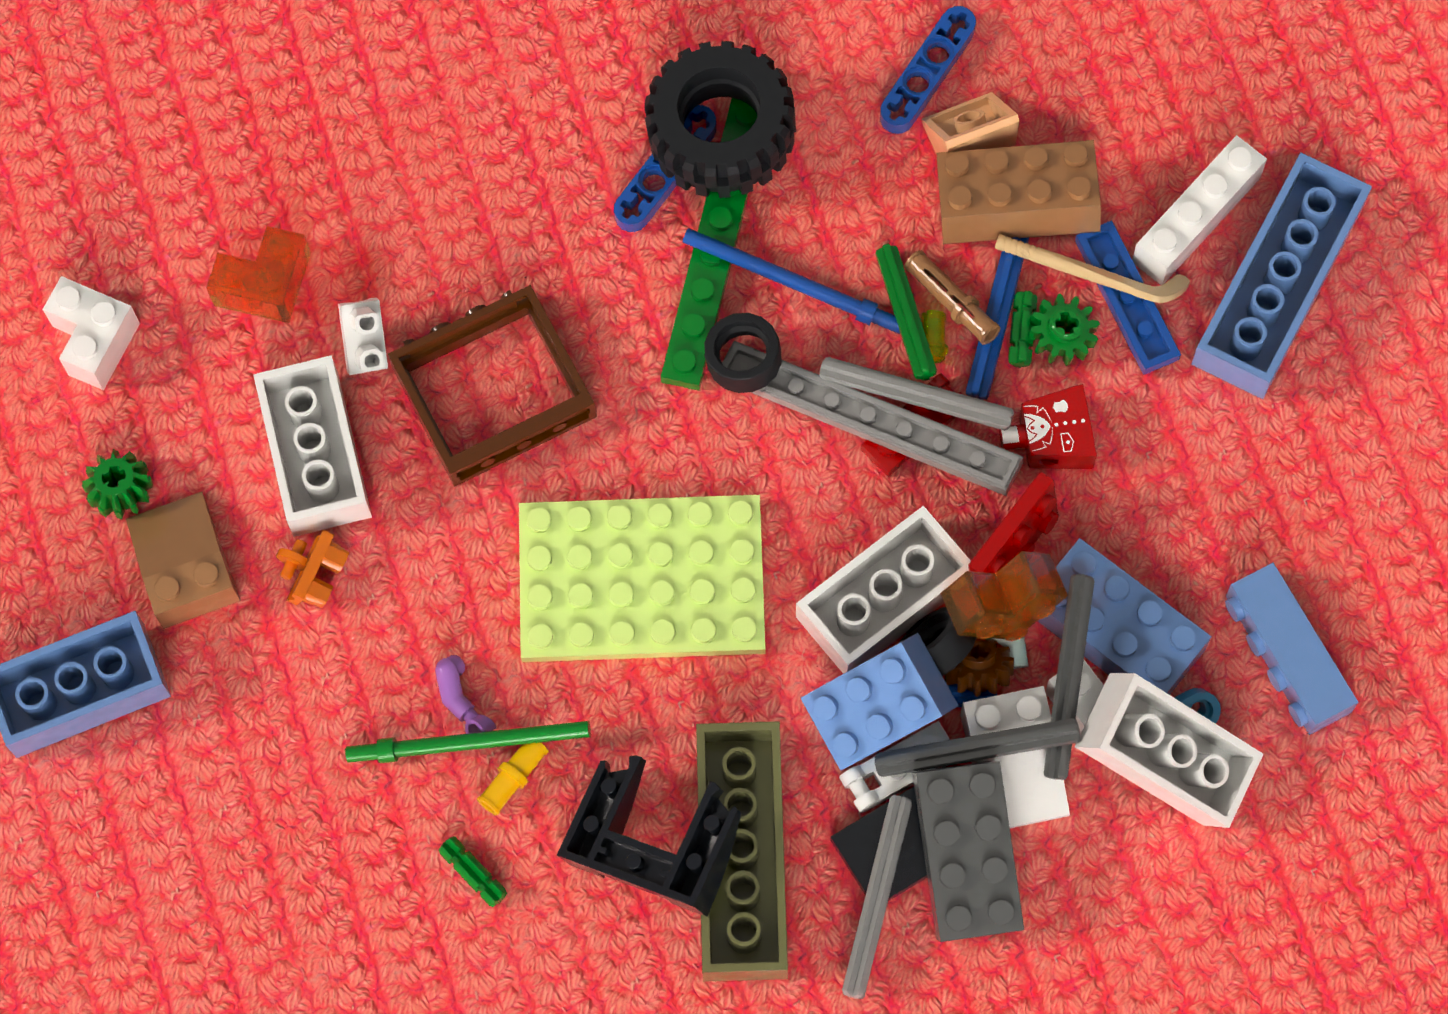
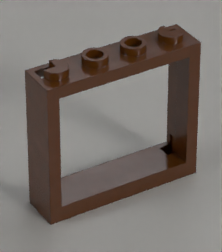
M531 285L513 294L509 290L501 296L500 300L488 306L478 305L473 307L465 314V317L453 323H440L433 327L428 335L417 340L409 339L403 341V347L388 353L392 369L454 487L597 417L595 403ZM529 315L572 398L453 456L409 372Z

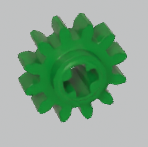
M1058 294L1053 306L1044 299L1039 306L1040 312H1033L1030 318V323L1034 327L1030 329L1028 338L1040 340L1034 352L1039 354L1044 350L1049 351L1048 363L1050 364L1056 360L1057 356H1062L1064 364L1069 366L1074 354L1080 360H1085L1089 353L1088 348H1094L1098 341L1097 336L1093 333L1097 331L1100 323L1096 320L1088 321L1093 308L1091 306L1085 307L1083 310L1077 308L1079 305V297L1077 296L1071 300L1070 304H1065L1064 297Z

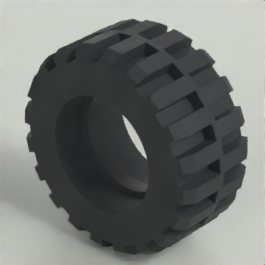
M721 41V46L712 47L711 42L700 43L699 50L691 52L690 48L679 52V60L675 63L672 60H668L661 67L662 77L655 76L649 86L650 94L646 96L644 108L651 152L654 159L659 161L661 171L668 178H672L675 175L676 185L684 190H689L693 186L696 189V195L708 197L710 192H718L719 198H730V192L740 190L741 194L744 195L753 191V184L759 182L760 185L764 186L772 180V169L781 171L787 162L786 154L792 152L795 142L794 132H796L792 89L788 87L787 77L782 69H775L774 61L766 54H761L760 57H757L756 48L746 44L741 49L735 48L732 41ZM717 97H730L741 100L751 106L758 115L753 126L745 134L734 140L720 143L708 142L695 137L684 127V122L697 105Z

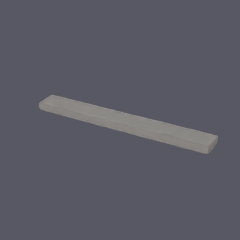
M734 341L722 364L726 368L735 371L749 370L758 366L765 359L766 353ZM782 360L777 376L767 386L750 392L1004 496H1007L1023 464V456L851 387L823 380L818 374Z

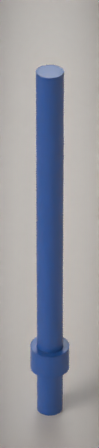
M690 228L685 233L682 242L853 314L856 316L855 320L870 326L872 322L900 334L895 315L877 308L878 303L866 298L860 301Z

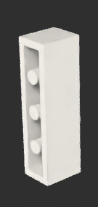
M1236 135L1139 240L1132 258L1134 264L1158 284H1164L1259 181L1267 158Z

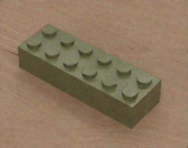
M780 721L696 724L698 806L711 781L724 791L719 800L726 809L730 811L735 806L742 813L731 856L720 888L708 916L701 915L703 981L788 979Z

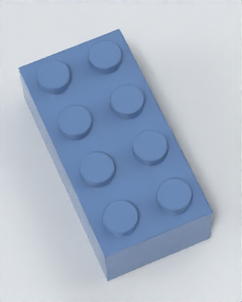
M1079 538L1030 598L1026 613L1062 640L1070 577L1073 574L1091 576L1094 579V588L1084 657L1108 675L1110 673H1135L1170 695L1204 653L1212 636Z
M137 612L127 613L0 664V731L5 746L16 758L171 697L145 624Z

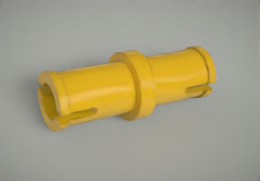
M542 743L522 744L508 762H502L497 768L498 775L481 796L477 798L479 804L493 815L498 816L500 810L518 788L523 789L527 785L528 780L526 778L541 759L547 755L548 749Z

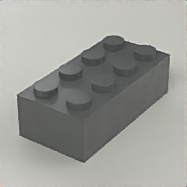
M1000 761L912 772L936 939L940 942L1024 930Z

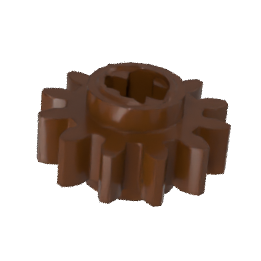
M976 635L974 646L965 659L945 674L946 684L953 685L958 683V693L968 690L973 692L976 697H979L981 692L987 690L992 694H996L997 684L1009 686L1010 676L1014 675V658L1010 657V648H997V640H982L979 635Z

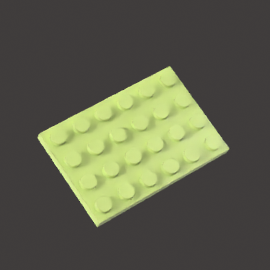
M760 495L519 503L520 651L522 662L766 654Z

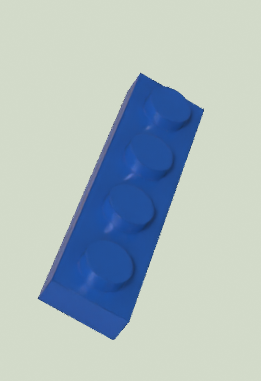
M1112 220L1102 224L1100 232L1076 235L1075 242L1087 264L1144 283ZM1097 284L1143 375L1179 361L1181 353L1154 302Z

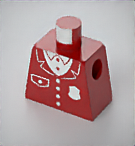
M1083 384L1025 401L1021 404L1020 424L1011 425L1005 431L999 429L1001 447L1005 450L1025 448L1027 463L1030 468H1094L1097 452Z

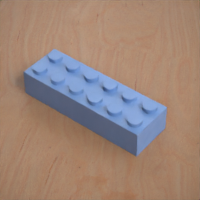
M1300 152L1200 340L1191 365L1264 399L1358 219L1372 186Z

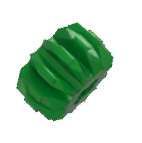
M113 449L111 458L107 460L103 456L97 455L99 466H86L88 479L82 481V487L85 493H88L86 499L89 505L93 508L98 507L100 514L105 518L114 511L116 517L122 520L127 509L138 514L139 509L136 503H149L150 497L146 490L153 488V481L147 475L149 470L145 462H137L135 454L130 451L121 458L120 453Z

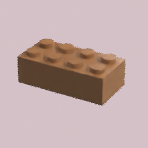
M1094 140L936 153L943 244L997 240L999 234L1011 238H1028L1101 231V202Z

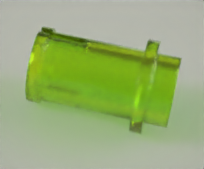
M928 310L926 313H921V322L934 362L940 363L945 360V355L949 352V347L945 344L946 314L939 310Z

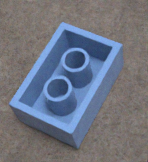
M918 633L801 697L804 706L840 771L958 707L955 698Z

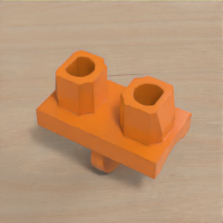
M322 530L321 534L316 536L307 557L302 555L308 544L299 539L296 540L292 550L279 548L276 558L285 564L280 576L286 580H291L295 570H300L286 601L296 606L302 601L318 607H323L327 603L333 586L315 578V575L320 566L336 574L340 573L349 555L348 551L332 542L334 534Z

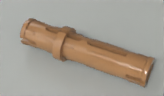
M922 250L916 251L907 259L904 268L951 312V319L956 324H963L978 338L982 345L990 343L997 337L1001 327L979 307V301L972 295L967 296ZM930 277L936 279L947 292H944ZM957 303H960L974 318H971Z

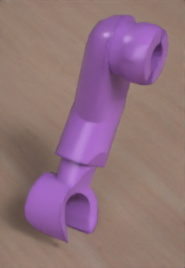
M457 655L441 659L436 665L435 673L443 705L461 722H466V734L496 729L495 723L487 716L479 715L474 710L475 706L463 695L459 677L465 670L463 660Z

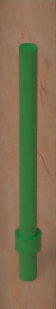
M589 721L402 741H397L395 737L377 739V743L346 746L345 755L348 763L378 760L379 763L397 762L398 757L591 737V727Z

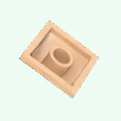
M993 92L921 119L936 153L1016 145L1019 127L1018 114Z

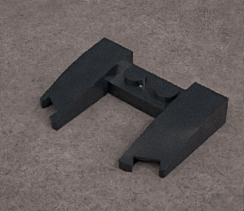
M637 755L629 756V768L611 772L610 764L607 761H600L557 856L573 867L605 878V876L665 898L676 906L707 917L730 859L742 813L735 806L728 811L719 800L724 791L716 783L710 781L677 855L622 835L633 807L646 760Z

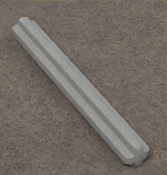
M826 357L821 364L819 376L823 380L1004 431L1008 430L1012 423L1014 410L1009 407L831 357Z
M892 795L889 799L842 988L843 994L850 998L863 999L865 997L912 807L911 800L904 796Z

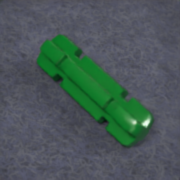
M1021 291L1014 295L1013 309H1017V312L1014 311L1012 314L1010 343L1013 346L1009 347L1008 362L1018 368L1028 367L1032 361L1033 350H1030L1029 347L1033 346V340L1028 337L1030 329L1034 327L1030 323L1032 312H1036L1037 296L1031 291Z
M452 836L447 839L439 848L440 855L449 864H454V869L476 892H481V898L489 906L494 907L499 904L507 895L506 889L497 879L492 880V874L470 851L465 852V846L456 837Z

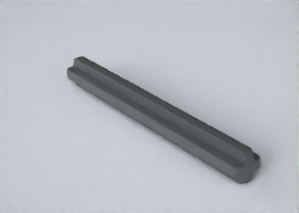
M1073 574L1070 577L1050 722L1071 718L1076 719L1094 588V579L1084 574ZM1072 744L1047 748L1043 772L1045 777L1055 780L1067 779Z
M1071 718L879 752L875 755V767L879 776L886 777L1074 744L1080 741V729L1077 720Z

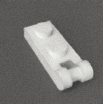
M937 721L886 751L950 739L940 722ZM875 757L861 765L848 769L839 776L845 789L850 788L856 798L854 804L859 813H864L890 799L892 795H897L914 785L912 772L886 777L879 776L875 767ZM947 766L937 767V768H932V769L945 768V767H947ZM874 775L880 787L870 790L864 780Z

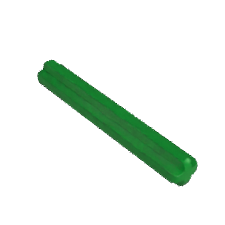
M884 244L882 248L876 250L875 255L913 375L916 379L927 381L930 380V377L936 375L937 368L898 248L890 244Z

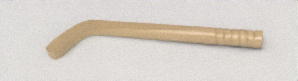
M999 234L995 245L997 250L1023 257L1035 263L1155 303H1165L1176 299L1187 290L1190 284V280L1186 276L1177 274L1165 284L1150 286L1064 255L1030 245L1029 243L1006 237L1002 234Z

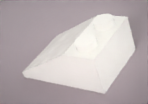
M1044 686L963 702L960 714L965 737L1051 721V713ZM1047 748L971 761L972 764L1000 761L1010 828L1070 815L1064 780L1049 779L1044 776Z

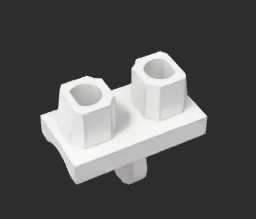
M375 297L359 302L338 304L347 373L354 375L388 369L379 299Z

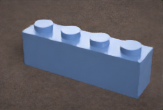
M1271 563L1232 583L1226 594V608L1235 622L1241 621L1248 633L1246 640L1251 651L1257 657L1262 656L1269 668L1267 675L1273 687L1278 692H1284L1290 702V705H1288L1289 713L1297 726H1304L1308 734L1311 735L1352 713L1359 703L1275 564Z

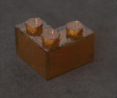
M267 226L256 261L217 253L206 287L213 305L289 323L311 255L305 234Z
M1021 551L995 574L966 571L940 593L959 636H972L978 639L997 638L1005 639L1006 641H1015L1024 637L1029 631L1028 628L1039 619L1051 615L1056 609L1055 606L1068 596L1050 554Z

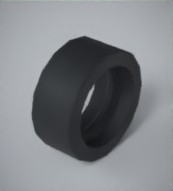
M736 313L720 319L710 329L704 342L706 363L714 381L724 389L736 393L754 392L767 386L777 376L782 364L781 346L773 326L763 317L751 313ZM742 335H751L763 340L766 346V357L758 366L749 370L735 371L726 368L722 364L720 350L730 339Z
M949 606L930 612L916 622L900 640L902 642L918 633L941 675L944 676L963 661L971 651L976 641V631L958 609Z

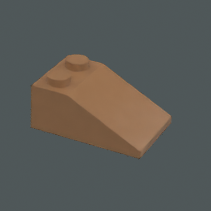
M203 492L126 519L154 615L163 629L240 601Z

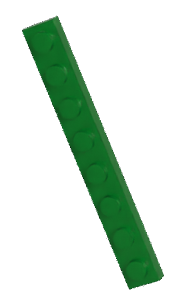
M735 98L731 99L721 142L734 140L745 134L753 126L758 115L747 103ZM737 190L730 192V198H719L718 192H710L709 196L706 197L698 232L736 248L749 193L742 195L741 191ZM693 248L661 373V383L700 391L706 367L704 342L710 329L717 323L732 263L697 248Z

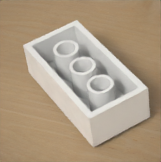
M332 355L253 374L286 521L293 536L296 537L372 518L340 379Z
M922 506L796 603V618L844 674L877 656L904 635L916 622L930 612L935 611L971 583L968 564L971 560L930 512Z
M1135 673L1109 674L1080 734V741L1075 745V748L1201 825L1230 828L1263 756L1262 752Z

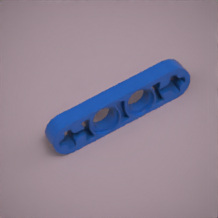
M954 6L942 15L884 99L880 108V122L888 132L901 134L913 126L972 40L975 33L976 18L968 8ZM960 20L964 21L965 27H960L956 31L952 42L948 38L951 34L952 23L957 24ZM935 47H940L948 52L949 57L944 62L936 63L928 58L927 53ZM913 77H922L928 82L929 86L925 91L914 92L908 88L907 82ZM903 98L908 102L904 108V117L899 116L896 120L891 119V111H898L903 104Z
M697 105L687 116L684 127L692 133V121L699 123L702 119L706 120V129L699 127L693 135L701 140L711 142L716 134V116L709 107ZM651 154L614 204L615 221L624 231L637 232L642 230L677 186L675 175L672 178H668L661 171L659 161L654 159L653 154ZM659 175L665 180V185L658 191H650L644 187L643 182L648 176ZM639 194L643 198L638 206L639 217L631 215L628 219L625 218L624 208L632 210L639 202Z

